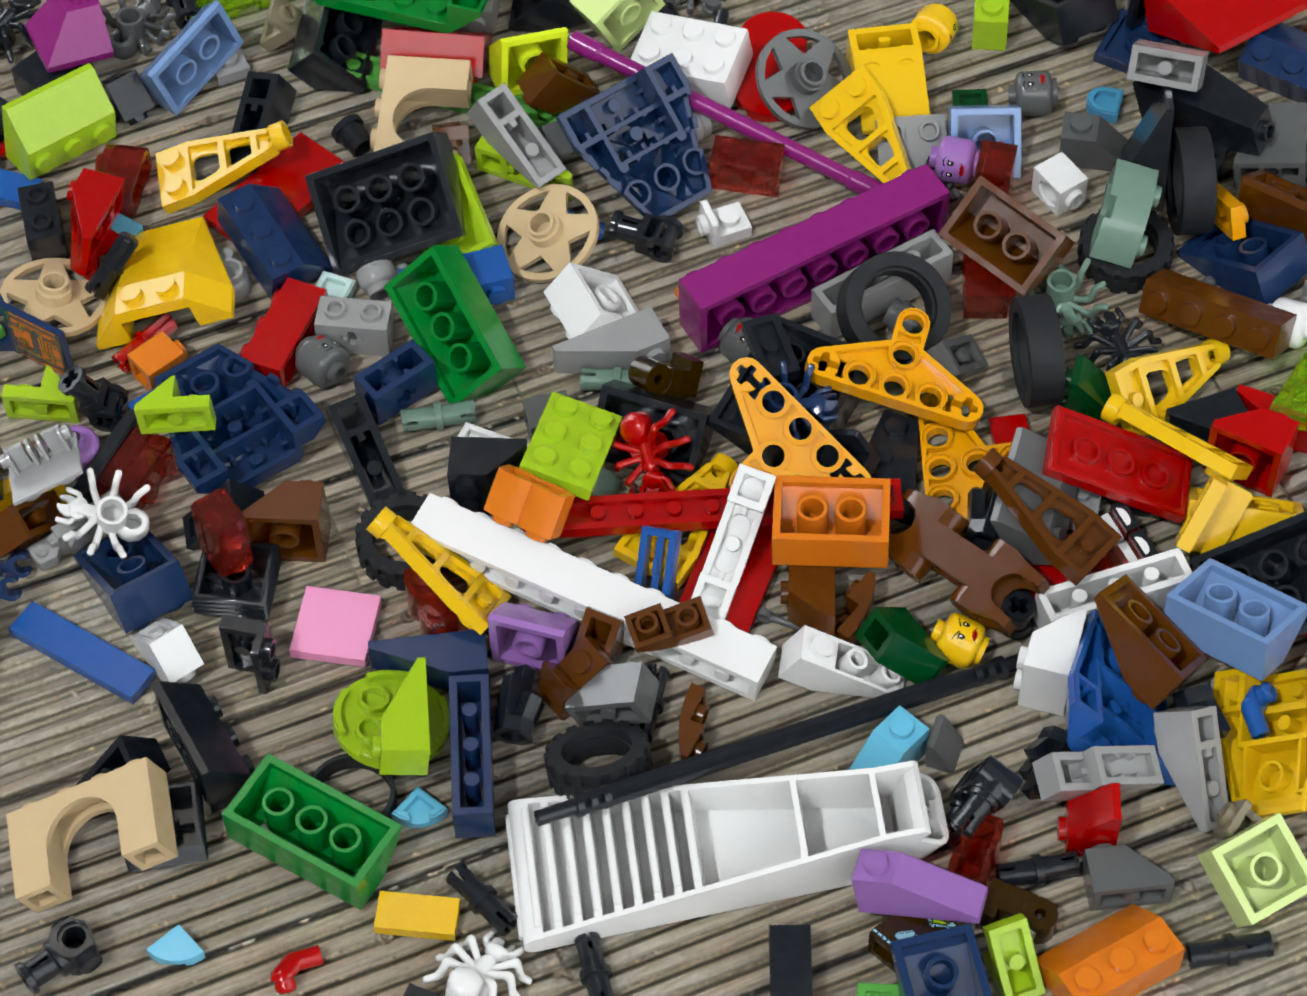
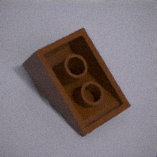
M1127 574L1094 597L1124 681L1131 687L1134 697L1141 703L1148 705L1152 710L1176 692L1209 659Z

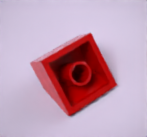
M1264 407L1215 419L1211 425L1208 443L1254 466L1247 480L1235 479L1233 482L1271 498L1289 466L1300 422L1284 413L1275 412Z

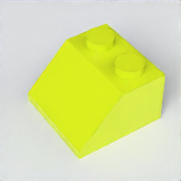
M562 27L502 38L489 46V75L495 87L497 88L505 83L514 96L523 94L516 81L542 52L567 63V28Z

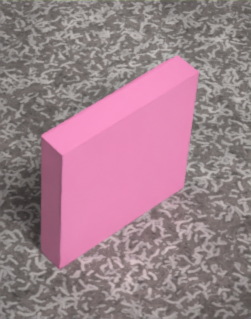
M306 586L289 648L290 657L366 668L369 657L368 641H373L382 606L381 596Z

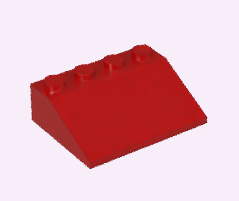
M1144 0L1148 31L1218 54L1307 9V0Z

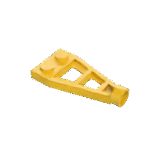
M864 64L809 107L826 134L883 183L911 169L887 95L870 69ZM871 108L877 121V129L864 140H858L848 131L847 125L866 109ZM886 138L894 156L882 166H879L869 155V151Z
M281 120L269 125L267 128L187 141L155 153L163 209L167 214L197 204L279 155L280 151L292 147L293 139L288 126ZM250 145L252 154L231 165L230 150ZM218 155L220 168L207 178L197 181L195 161L200 157Z
M1209 338L1200 344L1129 358L1106 371L1105 375L1111 395L1116 392L1129 399V403L1165 421L1166 410L1186 403L1222 364L1229 361L1231 353L1228 344ZM1188 358L1193 376L1182 384L1176 362ZM1162 370L1168 393L1155 405L1146 375L1149 372ZM1120 421L1123 429L1144 437L1148 435V433L1127 421Z
M1116 392L1110 396L1102 410V420L1114 426L1121 420L1127 421L1207 466L1204 473L1209 476L1214 472L1231 482L1235 479L1247 480L1254 467L1129 403V399Z
M717 453L710 462L706 463L675 489L676 491L728 488L730 476L738 467V464L731 457L723 453ZM710 530L691 531L687 542L680 546L675 582L676 591L680 589L691 574L695 563L700 557ZM624 534L613 548L614 556L636 568L641 534ZM653 535L647 573L651 577L657 536ZM668 539L666 540V548L661 578L662 583L664 580L665 565L669 543Z
M387 506L384 507L366 529L376 539H385L450 610L458 616L460 622L467 628L474 629L480 635L488 628L490 612L503 602H508L512 597L505 590L487 579L483 572L479 573L473 569L468 561L437 543L429 535L401 516H397ZM420 551L434 559L435 563L431 564ZM440 568H447L464 579L469 586L465 593L458 592L444 578Z

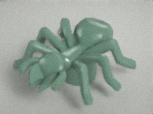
M1089 258L1083 261L1078 270L1077 277L1067 270L1065 265L1060 263L1039 284V288L1043 293H1037L1035 289L1029 293V296L1038 294H1049L1051 296L1057 314L1062 315L1059 321L1060 327L1067 338L1074 337L1073 328L1080 335L1084 334V327L1088 334L1093 333L1091 326L1081 316L1075 314L1074 310L1092 319L1100 310L1108 309V304H1096L1091 310H1087L1074 303H1090L1097 292L1106 287V282L1101 281L1092 287L1089 294L1085 296L1075 295V291L1080 289L1086 270L1091 264V259Z

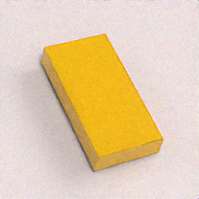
M380 891L373 926L374 933L455 941L461 900L460 898Z

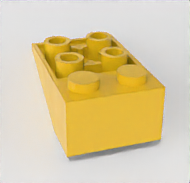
M916 23L848 30L846 58L851 73L862 64L870 69L886 93L894 117L930 115L922 48ZM868 108L859 115L863 135H869L876 130L874 112L871 108Z

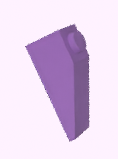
M861 849L851 880L858 910L864 913L979 924L988 894V889L985 885L910 855L895 851Z

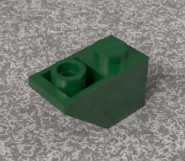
M1077 354L1074 369L1066 368L1065 392L1060 406L1106 422L1101 419L1102 410L1111 396L1106 375L1085 355Z
M875 607L855 634L877 663L914 684L938 677L949 662L948 658L905 607Z

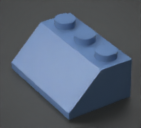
M214 0L204 5L189 20L188 24L166 45L164 50L143 70L139 77L151 100L177 116L241 47L244 41L221 3Z
M1209 558L1166 595L1164 613L1204 653L1263 681L1285 660L1307 617V604Z

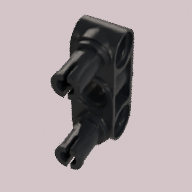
M992 755L971 767L950 793L952 799L950 802L951 809L945 816L950 833L948 834L947 843L943 846L953 849L962 835L972 838L984 819L1008 804L1024 780Z

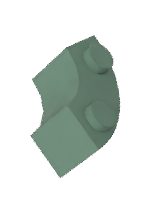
M1117 158L1106 184L1102 206L1092 232L1089 257L1130 269L1136 255L1142 257L1148 241V236L1144 235L1151 207H1157L1162 193V187L1157 185L1159 170Z

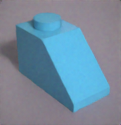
M899 705L872 731L849 770L875 768L907 761L918 762L926 753L930 729Z

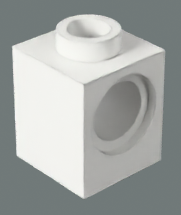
M1060 152L1034 167L1031 190L1058 217L1068 210L1077 209L1085 201L1088 177L1063 152Z

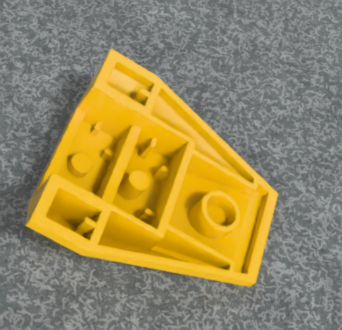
M203 216L142 231L136 235L135 238L139 242L138 246L124 266V273L117 277L98 322L96 346L99 350L128 344L133 339L135 320L188 307L200 326L234 318L235 289Z
M1236 668L1215 672L1214 698L1231 728L1225 738H1220L1231 801L1247 799L1253 804L1250 809L1261 818L1277 813L1287 815L1306 812L1307 669L1268 675L1263 681ZM1263 682H1269L1273 684L1277 691V699L1274 702L1268 703L1269 705L1264 712L1271 734L1264 738L1253 740L1241 712V704L1250 687L1255 684L1260 685Z

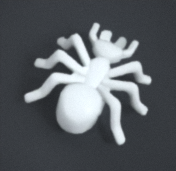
M87 468L86 474L89 489L95 505L88 504L80 491L66 487V492L77 498L66 494L60 495V499L68 504L57 503V509L60 514L70 519L57 516L55 517V522L70 526L75 521H81L86 517L88 521L78 531H69L64 534L62 539L64 541L71 539L79 540L97 523L96 533L93 542L89 545L87 555H94L95 551L99 548L104 532L109 535L114 551L118 553L121 559H126L127 554L116 535L118 534L121 539L127 542L139 541L147 535L150 523L149 517L144 511L134 507L140 498L150 491L151 487L149 484L144 485L125 503L123 499L117 497L122 471L116 470L109 496L100 500L94 471L92 468Z
M489 931L483 938L485 955H480L474 935H468L464 942L452 944L446 954L439 953L435 958L438 962H442L435 973L425 975L422 980L423 984L440 980L448 968L452 967L455 969L449 974L445 990L446 996H497V983L493 979L506 980L509 995L520 996L516 990L514 974L501 970L514 968L517 979L527 985L532 984V978L524 974L521 960L517 958L524 953V948L519 947L514 950V945L504 948L505 941L503 939L495 937L490 941L494 937V932ZM471 949L474 960L465 951ZM454 954H457L464 963L452 958Z

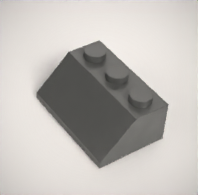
M1024 427L1016 428L1008 458L1076 500L1079 487L1042 475L1047 438ZM1017 484L1014 487V491L1030 510H1035L1042 503V498L1023 485ZM997 495L990 522L999 538L1018 550L1030 565H1052ZM1046 510L1042 515L1045 526L1056 539L1066 540L1068 538L1067 530L1070 519L1056 510Z

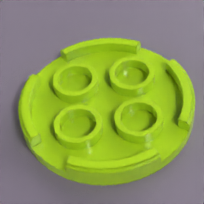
M401 670L372 671L366 673L365 678L342 689L338 694L333 707V732L341 748L356 761L379 769V759L371 758L372 735H379L380 719L408 672ZM427 684L430 761L443 749L448 740L450 708L445 696H441L434 688Z

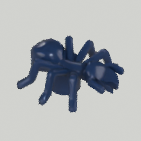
M781 361L779 364L781 382L779 383L813 417H818L822 422L837 420V414L827 415L834 412L838 406L837 400H829L836 398V393H830L832 392L831 386L817 389L809 398H803L809 390L815 365L812 363L808 364L803 384L797 392V389L788 383L787 363ZM752 369V370L750 371V376L757 382V384H758V386H759V388H760V390H761L762 388H764V387L766 386V383H765V381H764V379H763V381H762L761 384H760V383L753 377V374H754L755 370ZM769 391L763 396L762 405L770 413L779 412L784 407V397L777 391ZM758 394L752 395L751 397L753 399H756ZM799 418L805 425V427L808 429V431L811 433V424L809 423V421H807L804 418ZM794 419L789 426L790 434L793 438L801 440L800 433L797 431L796 419Z

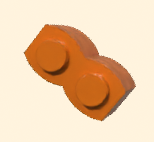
M508 464L498 468L483 509L493 515L492 520L507 527H513L516 524L526 530L525 535L528 538L546 543L547 539L552 540L560 537L575 494L556 484L542 480L526 470Z

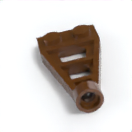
M994 448L972 470L983 481L991 485L1044 557L1075 586L1082 581L1122 538L1119 533L1092 509L1007 456L1004 458ZM1017 484L1023 485L1042 498V503L1035 510L1027 508L1014 491V487ZM1046 510H1056L1073 521L1075 530L1066 540L1056 539L1045 526L1042 515Z

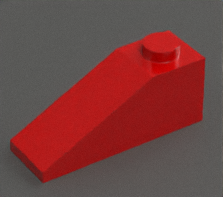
M83 168L77 180H71L69 184L67 200L71 201L70 217L80 264L83 267H89L123 207L125 178Z

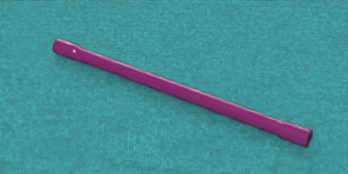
M578 30L573 32L567 44V49L593 62H599L627 77L646 67L606 47L602 42ZM691 89L692 95L688 96L691 109L844 185L848 190L858 195L882 183L858 170H852Z

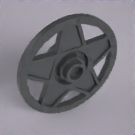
M791 29L773 37L761 50L755 73L757 88L766 107L785 124L803 130L822 128L809 107L841 82L828 73L832 56L841 69L843 80L851 74L850 66L844 54L830 39L812 30ZM803 38L817 43L807 52L803 53L788 39ZM772 51L780 71L765 80L766 61ZM773 99H791L796 118L783 111Z

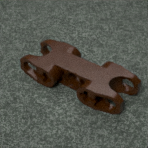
M908 488L902 495V498L914 510L916 518L912 526L904 532L897 534L889 533L888 557L902 573L918 583L932 569L957 586L948 599L959 611L984 625V627L1010 636L1017 627L1002 611L1005 597L1012 591L1022 588L1044 595L1050 588L1047 580L1022 557L1018 550L1001 539H996L987 552H984L960 536L961 532L968 525V522L961 514L937 497Z

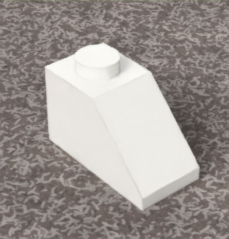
M160 616L146 627L129 635L131 642L150 667L155 669L157 676L162 681L184 683L196 675L195 669L204 665L184 626L178 622Z

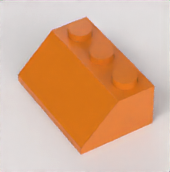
M775 475L772 565L888 568L891 479Z
M1131 904L1039 955L1037 961L1042 980L1053 996H1136L1180 971L1185 948L1161 916Z

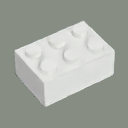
M651 11L631 59L647 67L673 52L692 90L731 108L753 57L748 29Z

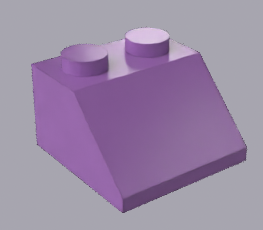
M503 602L490 612L488 617L492 660L514 666L527 664L541 672L544 661L559 664L573 648L579 630L578 619L571 618L569 615L561 612L549 613L536 610L527 604L520 603L516 605Z

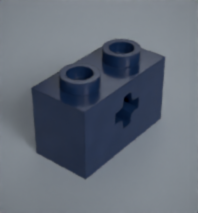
M413 339L353 376L356 395L363 393L374 421L378 425L383 424L400 413V409H406L438 388L435 361Z

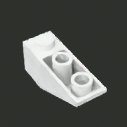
M803 626L782 645L778 678L811 691L874 698L904 688L905 678L877 663L866 649L809 626Z

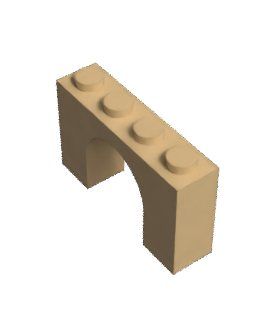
M388 55L386 69L381 68L379 74V88L383 89L382 98H376L375 119H378L377 128L371 129V149H374L375 152L404 142L397 135L398 127L402 120L416 109L427 106L469 108L473 85L471 61ZM452 150L453 154H459L458 150Z
M147 757L134 759L125 766L108 773L97 774L91 780L74 787L60 789L52 796L37 802L26 803L20 809L6 814L15 899L36 913L71 900L68 870L70 844L77 831L88 820L102 813L115 812L122 857L142 871L178 857L166 772Z

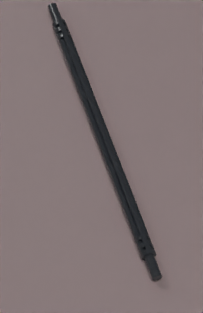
M1019 654L1007 658L997 656L991 660L972 664L966 668L628 778L603 784L594 789L590 788L581 793L570 795V800L534 811L535 821L540 827L573 815L581 818L587 814L599 812V810L608 809L638 797L889 716L899 705L907 710L968 689L996 682V680L1008 678L1009 673L1017 671L1016 664Z

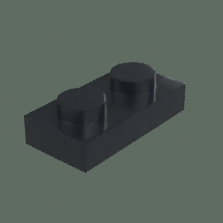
M778 313L742 322V332L753 359L758 361L778 382H781L779 365L781 361L787 363L788 381L801 378V368ZM763 378L766 386L771 384L766 378Z

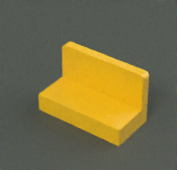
M1212 472L1175 538L1176 546L1188 553L1192 549L1205 553L1226 544L1253 497L1252 493Z

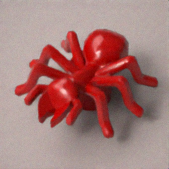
M674 408L669 409L666 415L654 424L650 415L644 411L631 412L620 423L622 439L616 435L611 446L615 449L629 452L631 457L615 463L614 470L615 472H620L629 465L637 462L640 463L625 481V485L629 487V494L636 493L637 484L635 480L643 471L647 473L643 476V485L640 487L639 493H646V491L647 493L676 491L671 479L660 472L658 465L668 470H694V465L690 463L663 460L668 455L670 448L691 441V437L688 435L669 441L667 436L659 431L675 415L676 410Z

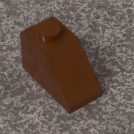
M544 52L536 58L516 81L524 94L522 99L529 107L534 110L540 108L551 114L568 110L600 93L587 73Z
M55 490L45 492L33 501H25L17 506L12 504L0 512V559L11 555L17 550L25 549L50 535V528L57 524L55 517L67 518L60 514L57 509V503L62 504Z
M789 566L788 581H781L780 604H788V620L799 628L806 625L835 637V567Z

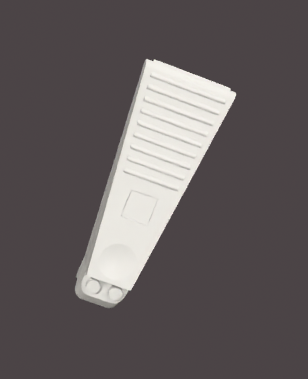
M916 761L865 769L675 785L614 805L608 809L599 810V812L587 814L581 818L573 815L540 827L535 821L534 811L567 801L566 795L561 797L548 796L512 800L508 803L509 814L505 816L515 910L518 916L519 940H523L524 950L527 952H538L575 944L574 939L583 933H586L587 941H590L589 932H597L600 938L849 886L852 885L851 880L861 849L902 852L922 860L947 843L949 838L939 787L932 778L919 773Z

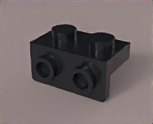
M223 614L219 631L228 668L253 672L259 693L267 694L271 682L278 680L281 668V661L276 659L275 655L276 639L271 636L269 623L255 620L246 615L235 617Z

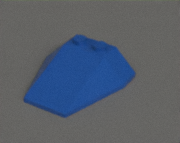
M1095 609L1089 614L1068 675L1066 703L1067 746L1072 752H1083L1092 746L1155 745L1164 780L1162 785H1175L1158 753L1157 739L1154 733L1153 713L1168 710L1166 700L1152 710L1148 705L1141 703L1134 697L1131 687L1124 681L1099 611Z

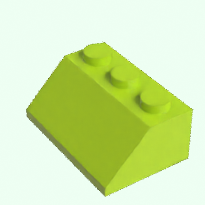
M90 63L2 106L6 157L30 181L116 137L115 110Z

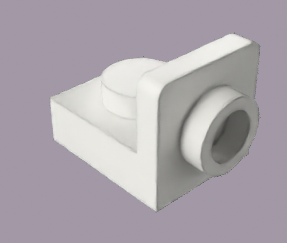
M707 199L699 202L700 215L695 218L700 235L707 236L712 248L752 236V226L740 202L713 210Z

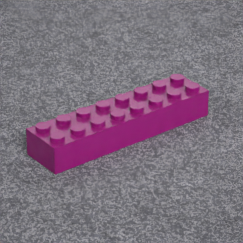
M926 163L918 168L909 169L886 183L877 184L856 197L847 198L839 205L824 212H817L809 219L794 226L785 227L762 241H755L747 248L732 255L723 256L700 270H693L679 279V324L702 354L720 345L718 336L723 327L733 318L751 317L755 319L778 313V316H781L811 302L813 288L863 264L871 257L885 253L932 229L938 234L948 219L950 191Z

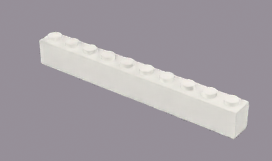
M429 493L411 522L412 525L429 535L437 543L468 561L470 566L477 572H483L487 579L503 590L555 613L567 614L571 618L578 619L580 624L588 606L624 620L623 643L633 648L635 646L624 616L661 603L663 609L679 604V602L667 598L657 589L642 587L631 582L623 574L608 572L597 567L589 559L577 558L565 553L555 544L532 540L521 529L500 525L485 513L470 511L459 506L457 502L448 497L441 498ZM708 616L714 632L713 636L673 648L645 652L755 701L774 666L777 646L771 644L768 639L761 635H751L736 628L727 620Z

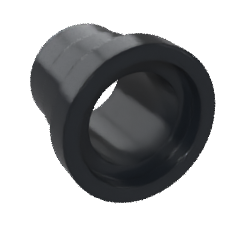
M351 114L341 119L334 126L331 136L336 143H342L346 150L353 157L357 158L366 154L371 149L370 135L363 127L364 121L358 114Z

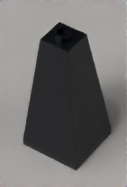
M1170 39L1162 41L1164 44L1179 46ZM1207 64L1203 85L1197 92L1171 88L1174 104L1172 128L1206 126L1213 143L1223 145L1229 151L1258 156L1266 144L1274 137L1275 124L1271 119L1269 106ZM1134 81L1133 88L1141 118H1143L1163 86Z

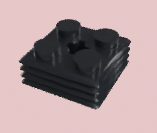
M206 538L191 595L194 613L223 616L224 614L235 617L246 615L255 620H268L282 562L279 545Z
M198 780L168 784L178 857L146 870L208 860L203 798ZM125 859L129 872L142 871Z

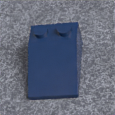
M1248 219V222L1245 223V238L1233 241L1214 224L1210 233L1196 234L1177 250L1179 258L1203 275L1213 276L1216 279V284L1223 289L1265 304H1273L1278 297L1307 274V244L1303 232L1253 219Z
M148 531L144 538L136 542H127L121 539L118 534L116 535L127 554L126 559H121L118 553L114 551L109 536L101 540L99 548L95 551L94 555H87L89 547L72 555L114 621L126 634L132 630H140L146 627L151 620L166 612H174L180 609L185 602L191 600L192 591L179 560L150 531Z
M971 923L890 942L900 996H992Z

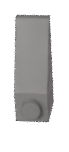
M505 83L477 100L467 112V115L485 140L537 189L566 170V167Z
M652 307L552 346L553 367L556 373H581V368L614 369V366H622V369L629 370L634 359L643 355L657 361L671 360L670 337Z
M1216 706L1176 707L1153 713L1154 733L1157 739L1158 753L1200 832L1215 830L1218 825L1215 818L1222 807L1228 803Z

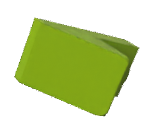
M49 365L45 367L40 387H33L28 384H4L1 398L8 418L80 423L81 419L76 399L71 395H64L58 389L60 378Z
M175 375L169 377L134 405V412L141 434L216 430V415L210 395L181 396Z
M1019 913L983 926L989 952L983 954V959L1000 995L1040 996L1045 994L1027 918Z

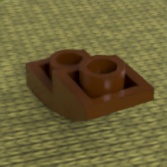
M870 570L861 581L855 580L847 589L844 597L847 600L846 614L840 618L835 627L837 638L857 646L860 641L855 634L872 612L874 605L876 574Z
M700 596L663 609L661 603L624 616L636 652L673 648L714 635Z
M691 683L686 694L679 720V761L705 753L708 749V742L704 741V724L710 710V706L706 705V688Z

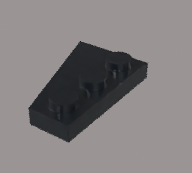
M884 410L869 441L871 447L881 458L871 478H900L902 495L908 488L916 491L919 421ZM903 499V518L892 520L912 526L914 510Z

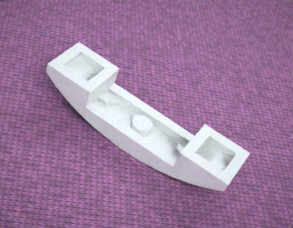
M740 464L718 529L691 597L693 599L700 596L707 615L715 619H726L776 480L774 475Z

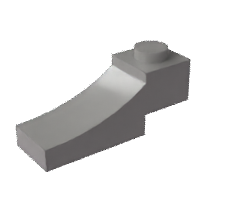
M1155 745L1092 746L1083 752H1051L1032 763L1041 801H1069L1110 783H1120V791L1154 789L1164 784Z

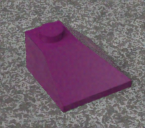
M47 0L25 24L26 31L47 73L114 57L105 19L98 0Z

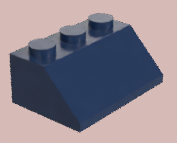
M1279 23L1251 37L1238 60L1239 78L1295 102H1307V33L1284 23Z
M249 183L218 198V222L270 300L274 292L282 288L287 277L311 283L319 279L323 271L333 272L330 261L280 188Z

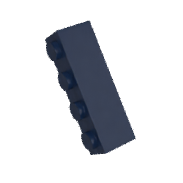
M488 674L449 676L452 817L455 838L496 836Z

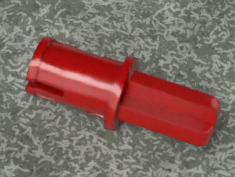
M168 313L161 314L142 332L136 331L134 333L135 338L120 351L113 354L112 360L114 363L119 361L120 363L117 367L128 374L131 368L127 354L161 331L169 337L178 328L176 321Z

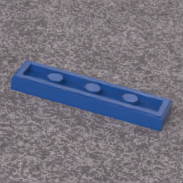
M34 601L26 607L8 628L12 637L133 705L157 677L154 668Z

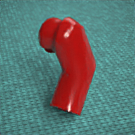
M319 945L288 953L280 960L271 972L270 977L271 982L275 984V991L278 994H286L296 989L297 985L294 976L299 971L324 964Z

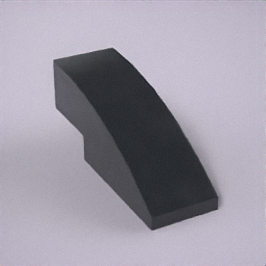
M769 925L770 996H813L810 925Z

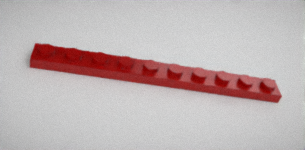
M900 478L890 480L889 519L903 518L904 507ZM774 486L760 527L773 526ZM730 488L591 496L589 501L575 497L562 533L558 538L641 534L643 525L679 531L718 529L727 504Z

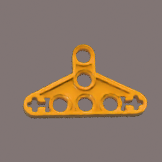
M907 308L899 314L891 340L818 347L810 352L805 364V371L808 364L812 363L815 365L811 382L817 385L831 386L833 390L959 430L973 429L977 426L983 414L984 406L979 397L923 350L930 328V320L928 315L918 308ZM909 319L915 320L921 325L922 331L916 334L909 333L904 329L902 322ZM899 350L906 351L912 356L913 362L906 365L900 364L894 359L893 353ZM820 360L827 362L825 371L818 370ZM840 362L846 363L841 376L836 377ZM853 370H860L867 375L868 382L861 385L855 384L849 379L848 373ZM890 381L897 382L903 387L904 393L899 396L890 395L886 392L884 384ZM923 393L936 395L939 405L936 407L925 406L920 400V395ZM948 396L953 397V399L949 406V411L947 412L944 411V407L947 403ZM962 406L969 407L970 414L968 417L961 415Z
M745 357L733 363L729 372L730 383L753 452L741 464L774 476L831 477L830 473L839 469L846 458L852 464L846 468L852 476L860 473L864 478H871L868 471L758 361ZM741 365L744 368L753 366L756 369L753 377L760 384L763 378H766L771 383L760 390L756 399L749 395V392L755 390L749 382L746 381L741 385L737 381L740 374L736 369ZM777 391L784 397V407L782 410L770 413L764 409L762 399L767 392ZM796 418H804L811 424V434L804 440H797L790 434V423ZM769 445H778L784 451V461L777 467L766 465L762 459L763 450ZM823 445H831L838 451V461L831 467H824L817 461V451ZM739 466L734 470V472L730 476V490Z
M928 393L920 398L921 402L927 407L939 405L938 398L932 393ZM949 397L944 407V411L947 412L952 402ZM918 417L925 494L937 498L941 496L951 497L953 502L950 507L955 509L967 521L968 492L974 487H979L986 490L987 493L990 486L988 482L983 481L976 473L968 469L969 464L973 461L981 460L992 448L1004 458L1008 457L1012 442L986 446L973 429L959 430ZM937 434L945 435L948 438L946 443L941 446H932L928 443L929 439ZM938 465H946L951 468L950 472L943 477H935L931 474L932 469ZM965 529L961 532L960 536L963 537Z

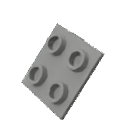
M945 113L894 117L911 169L926 164L932 146L939 147L941 139L947 136ZM875 118V127L877 129V121ZM886 138L875 146L878 150L879 166H882L894 156Z
M57 423L41 431V435L39 433L34 434L38 450H36L29 438L24 439L26 449L21 442L3 449V454L0 455V463L4 469H9L14 506L25 501L36 500L44 492L58 485L69 484L77 476L84 474L76 432L72 433L67 423L64 425Z

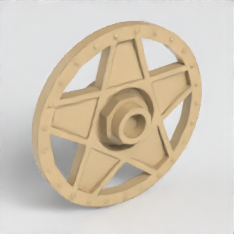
M562 184L544 185L539 189L534 188L526 192L511 204L499 224L497 242L498 245H503L511 272L515 276L534 283L552 282L569 262L583 265L589 258L598 240V214L592 202L578 189ZM546 195L538 211L521 209L532 200ZM568 195L580 201L587 209L588 214H568ZM508 228H511L521 237L510 255H508L506 247ZM588 236L583 249L572 260L570 244ZM544 259L553 271L533 273L524 269Z
M43 258L25 263L13 270L5 278L0 288V294L6 303H8L7 297L25 304L24 312L46 323L55 319L68 326L58 328L64 331L66 338L84 333L94 327L99 322L109 297V293H107L105 299H100L99 306L89 317L83 304L96 299L94 294L101 284L89 294L85 289L86 283L89 282L87 279L70 280L66 269H70V259ZM42 269L38 280H19L28 273Z

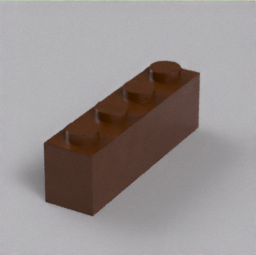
M1165 268L1160 269L1146 279L1138 311L1141 314L1271 360L1289 347L1297 314Z

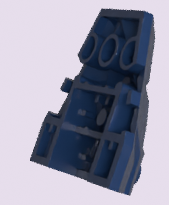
M673 52L555 117L572 149L593 167L643 217L645 213L656 216H671L712 193L704 149L699 148L695 131L699 127L697 116H692L688 96L692 95L690 83Z
M219 343L155 377L156 386L158 387L169 377L175 375L181 396L210 395L216 415V430L169 433L178 470L196 493L210 495L227 479L255 487L301 460L304 455L302 445L315 439L326 422L325 415L304 391L298 388L291 391L281 385L279 377L272 373H269L267 376L254 370V365L251 361Z

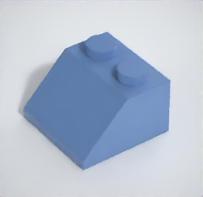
M947 106V136L972 139L975 141L977 149L982 150L978 177L981 175L985 179L1021 178L1020 106Z

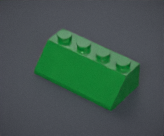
M432 245L384 285L413 340L435 361L437 384L448 403L477 399L502 387L526 368L458 245Z
M269 753L222 813L227 836L230 839L359 910L364 907L384 879L402 831L401 824Z

